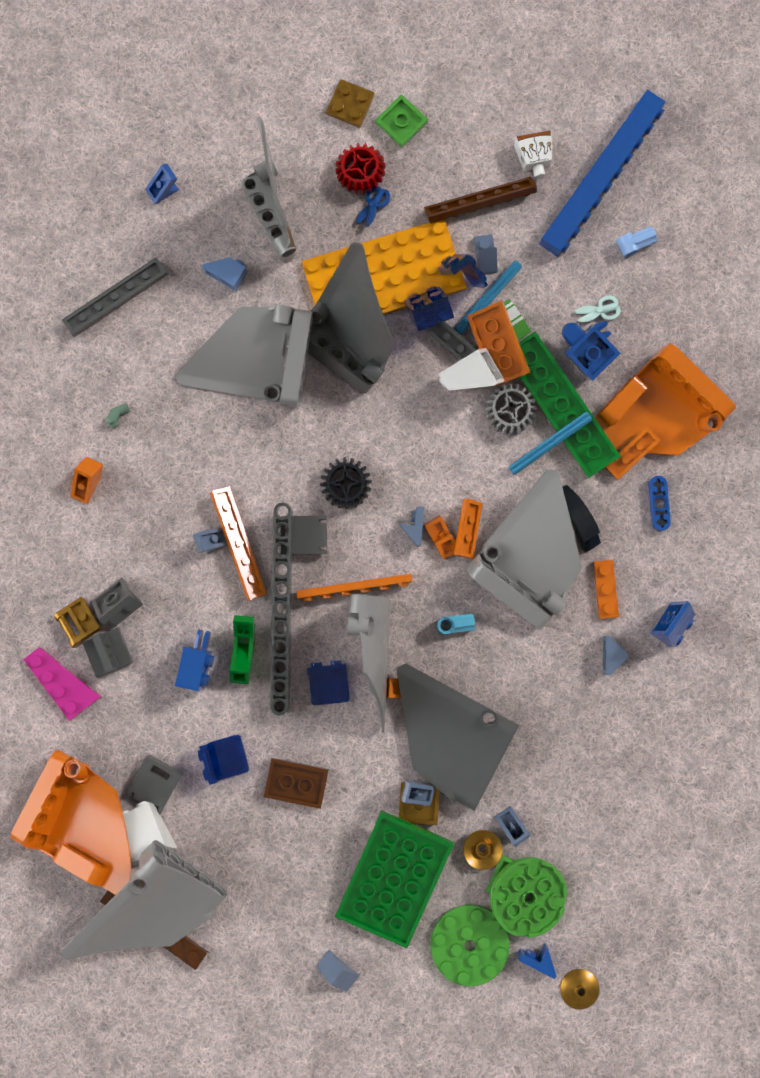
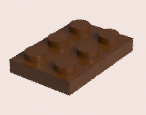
M271 758L263 797L321 809L329 769Z

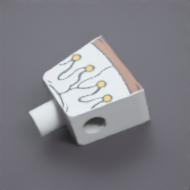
M551 130L516 136L514 147L523 170H533L535 179L545 177L544 168L550 167L552 161Z

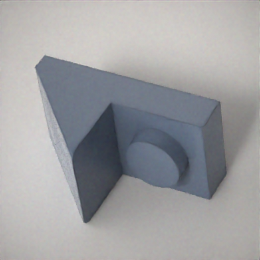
M493 234L475 236L473 240L479 275L498 272L497 247H494Z
M417 506L416 511H412L411 522L415 524H399V526L415 546L420 547L424 507Z
M222 527L193 534L199 553H209L228 546Z

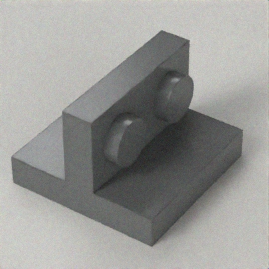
M122 577L92 600L98 620L102 624L107 623L112 628L116 627L143 605L142 601L129 589L127 582Z
M119 627L105 633H98L91 636V639L82 642L96 678L134 663Z

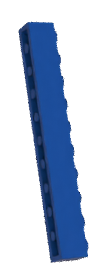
M648 89L546 231L539 245L557 257L561 252H566L570 246L568 241L571 237L576 238L581 230L579 228L580 224L588 221L591 216L590 210L592 207L597 208L602 200L600 198L602 193L607 194L613 185L610 183L611 180L619 177L623 171L621 166L624 163H629L634 155L631 153L633 149L638 150L644 141L642 139L643 135H648L654 127L652 122L655 119L659 120L665 110L662 108L666 101Z

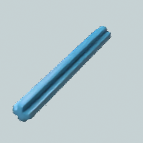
M514 261L455 326V330L462 335L470 326L467 315L487 307L521 270L522 265L518 261Z
M587 412L580 415L510 465L511 472L513 474L519 473L592 420L591 416Z

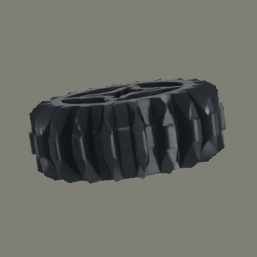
M344 457L342 464H340L339 459H336L337 466L329 463L331 470L324 469V472L328 475H321V479L326 480V482L320 483L321 487H326V489L322 490V494L329 493L325 499L328 501L333 498L331 505L334 506L336 502H339L338 508L340 509L342 508V503H345L346 509H349V503H352L355 508L357 507L355 501L358 500L360 504L363 503V500L360 498L361 496L366 499L368 498L364 491H371V488L366 485L372 484V480H366L365 478L370 477V473L363 474L367 469L366 466L360 469V461L353 465V458L350 459V463H347V459ZM342 469L341 478L331 481L332 476ZM348 469L356 471L362 480L351 478L348 474ZM345 474L348 482L351 481V484H348L347 493L344 485H340L344 482ZM361 486L360 491L350 498V490L353 487ZM330 487L342 489L344 498L336 496Z

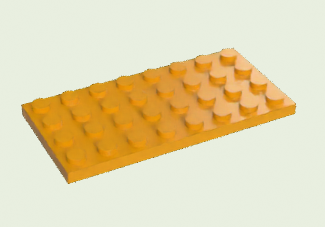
M445 219L422 224L361 243L365 250L373 287L383 315L467 289ZM349 247L301 261L315 305Z

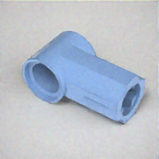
M648 227L634 234L627 233L622 235L616 242L623 257L627 258L629 254L634 255L640 249L655 244L657 242V234L652 227Z

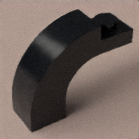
M564 485L562 488L572 527L581 550L587 553L601 544L598 535L600 530L582 499L568 485Z

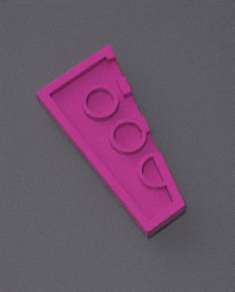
M41 647L23 659L69 721L102 697Z

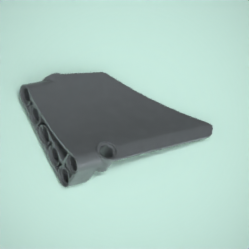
M353 242L318 302L310 310L313 312L308 354L358 392L367 393L384 373V368L395 343L373 287L364 247L361 243Z
M408 664L399 666L397 668V676L413 769L441 791L440 794L475 811L519 725ZM491 713L494 715L495 720L492 724L484 723L483 717L485 714Z

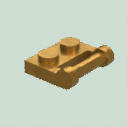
M82 596L54 614V618L57 622H60L67 634L72 648L80 646L83 641L102 629ZM67 615L71 616L80 632L79 635L76 636L66 619Z

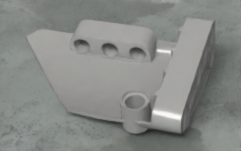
M351 594L348 635H360L363 652V671L369 681V691L377 699L381 717V733H384L391 600L377 596Z

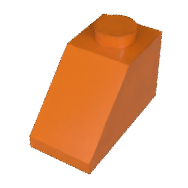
M85 457L74 470L70 497L88 505L101 479L102 463L89 457Z

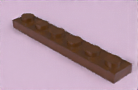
M530 176L424 207V212L429 223L457 217L464 213L475 212L485 207H492L502 202H509L516 198L527 197L530 194L537 193V186Z
M107 890L100 902L106 905L115 894ZM187 936L172 946L164 947L194 970L198 968L208 951Z

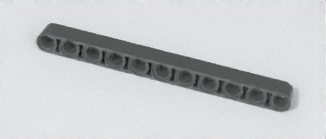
M283 502L278 503L273 511L270 707L272 713L278 716L284 715L290 706L293 510L289 504ZM282 506H286L288 509V514L285 517H281L278 513L279 508ZM282 525L288 529L287 535L283 537L278 533V529ZM280 545L287 547L288 551L284 556L278 553ZM280 564H284L287 567L285 575L278 573L277 569ZM279 584H284L287 587L285 594L278 593L277 587ZM279 603L285 604L287 608L284 614L277 611ZM278 623L285 624V633L278 632ZM277 643H284L286 651L279 652L276 648ZM283 662L286 666L285 671H278L276 663ZM276 682H283L285 684V690H278L276 688ZM282 701L285 704V709H277L275 703Z

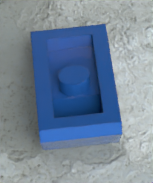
M168 164L160 166L145 188L154 204L161 202L179 190L175 185L177 177Z
M544 944L538 957L534 951L530 949L525 951L520 948L517 954L520 962L553 979L556 978L557 975L546 944Z

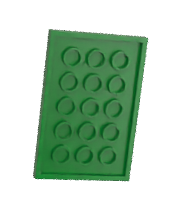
M381 810L335 917L404 948H408L451 853L454 841Z

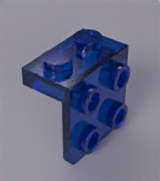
M454 254L452 257L448 256L441 261L442 265L438 267L440 273L445 275H455L461 270L473 287L486 288L488 286L485 274L477 269L475 266L477 263L471 255Z
M342 660L330 661V665L315 662L311 663V667H307L311 703L313 705L343 703L350 700L346 663H342Z
M239 734L199 746L198 757L200 762L203 761L204 763L203 776L205 781L208 780L209 785L249 771L245 749Z

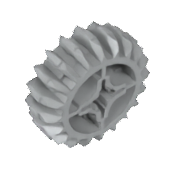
M511 383L508 384L507 389L503 384L500 386L501 391L495 388V394H489L491 400H486L485 404L491 406L485 408V412L490 413L486 416V419L493 418L489 423L490 426L496 423L495 430L498 431L502 427V434H505L507 429H509V435L513 434L514 429L519 434L521 432L520 427L526 430V424H532L530 418H535L536 416L532 411H535L537 408L536 406H531L535 403V399H528L532 394L528 393L525 395V387L521 391L518 390L519 384H516L514 389ZM509 395L518 397L522 402L513 401ZM503 397L504 407L496 411V401ZM509 405L515 408L512 413L506 410ZM525 407V416L518 422L517 411ZM498 416H506L512 423L504 422Z

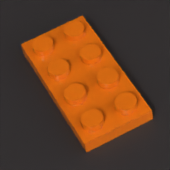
M503 301L467 315L479 349L486 348L505 380L494 387L530 373Z

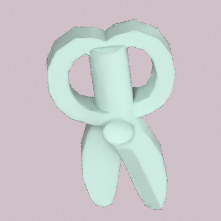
M610 295L601 298L598 302V307L588 305L575 310L576 314H587L578 319L579 323L593 321L599 315L604 320H614L621 312L618 306V299ZM611 300L614 302L612 304L602 306V303L604 301ZM616 311V313L612 316H607L604 314L607 312Z

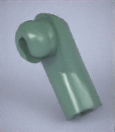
M127 403L110 410L106 418V423L109 424L110 428L118 427L119 416L130 412Z

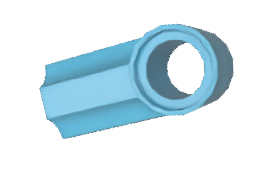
M473 614L443 617L437 620L435 627L438 633L444 635L475 630V620ZM443 620L448 621L450 624V628L447 631H443L440 627Z

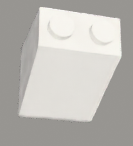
M486 348L476 350L439 373L441 377L439 381L448 391L495 386L505 381Z
M143 801L137 804L135 809L123 811L132 865L139 866L141 853L154 840L161 842L172 851L177 849L172 836L153 803Z

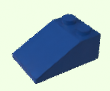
M688 601L671 602L650 634L669 647L678 646L684 638L682 635L685 630L690 629L694 623L695 613L691 604Z

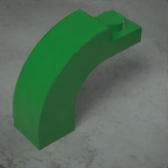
M234 615L233 653L229 669L230 683L249 685L255 645L254 617Z

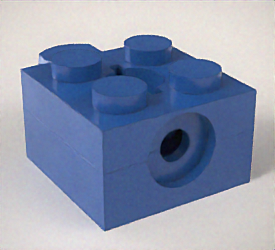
M572 322L567 323L562 328V336L570 344L563 353L592 381L621 354L594 325H590L585 331L578 324Z
M199 629L194 647H183L175 683L176 687L200 691L205 686H208L210 681V675H207L208 669L214 663L212 651L207 650L211 632L206 631L203 638V630Z

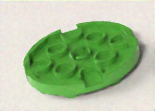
M537 857L516 859L506 865L493 882L490 892L492 913L501 927L514 936H528L529 938L540 936L551 930L559 922L565 911L566 883L561 873L544 859ZM526 893H533V898L526 902Z
M476 904L453 907L439 918L433 928L430 943L433 961L438 970L448 980L463 986H478L494 979L505 966L509 955V938L507 931L496 921L491 910ZM473 940L475 948L472 950L466 949L464 947L466 941Z

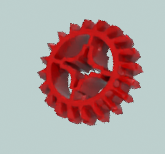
M359 143L356 144L355 148L350 145V150L344 149V155L339 154V161H336L337 168L335 172L338 175L337 180L341 182L343 188H347L348 192L353 189L354 193L357 194L359 190L364 195L365 190L368 189L371 193V187L377 189L378 183H382V177L385 176L386 165L384 157L380 155L379 150L374 151L373 145L369 148L366 143L363 147H360ZM354 160V163L346 169L348 164ZM375 168L374 172L369 177H367L368 173H370L372 169Z

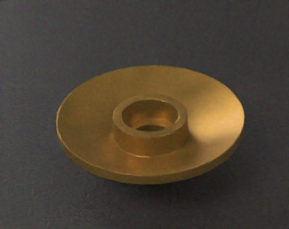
M477 830L471 833L465 840L463 852L465 859L472 867L479 870H488L498 864L502 857L503 848L496 834L488 830ZM481 845L486 846L484 852L479 851Z
M574 969L563 977L560 984V993L568 1006L582 1010L589 1008L596 1002L599 996V984L591 972L584 969ZM579 989H584L583 994H578Z

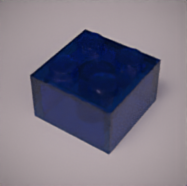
M430 287L426 292L412 294L408 297L409 299L404 300L410 319L418 332L454 318L448 296L440 287Z

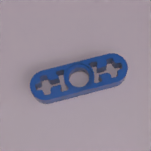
M655 476L648 482L651 523L655 530L664 531L671 524L668 485L663 476ZM658 480L659 483H662V486L659 487V493L663 492V495L654 496V493L658 491L657 487L653 486V483ZM657 498L664 501L662 509H658L654 505V501ZM665 511V514H661V518L666 524L661 527L660 524H657V521L660 520V514L655 515V512Z

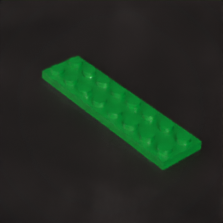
M536 331L521 340L519 344L530 373L521 376L520 379L556 432L585 412L591 416L592 420L563 441L587 478H590L621 456Z

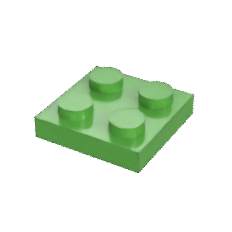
M401 94L375 120V123L403 148L428 123V118Z

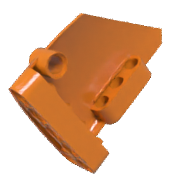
M669 343L663 346L638 374L631 377L594 418L618 451H622L645 428L649 427L661 441L648 453L680 455L710 432L719 430L722 423L736 409V405L678 347ZM709 419L713 422L712 428L708 425Z
M61 750L54 751L14 825L10 837L28 849L42 851L52 857L54 863L82 880L95 886H101L116 895L130 881V872L133 869L128 834L118 792L93 772L87 763L81 762Z

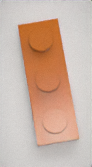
M647 427L619 453L621 456L619 459L605 468L619 480L661 440Z
M468 498L463 499L454 555L467 559L474 558L483 503Z
M613 560L594 561L593 569L599 619L619 617Z

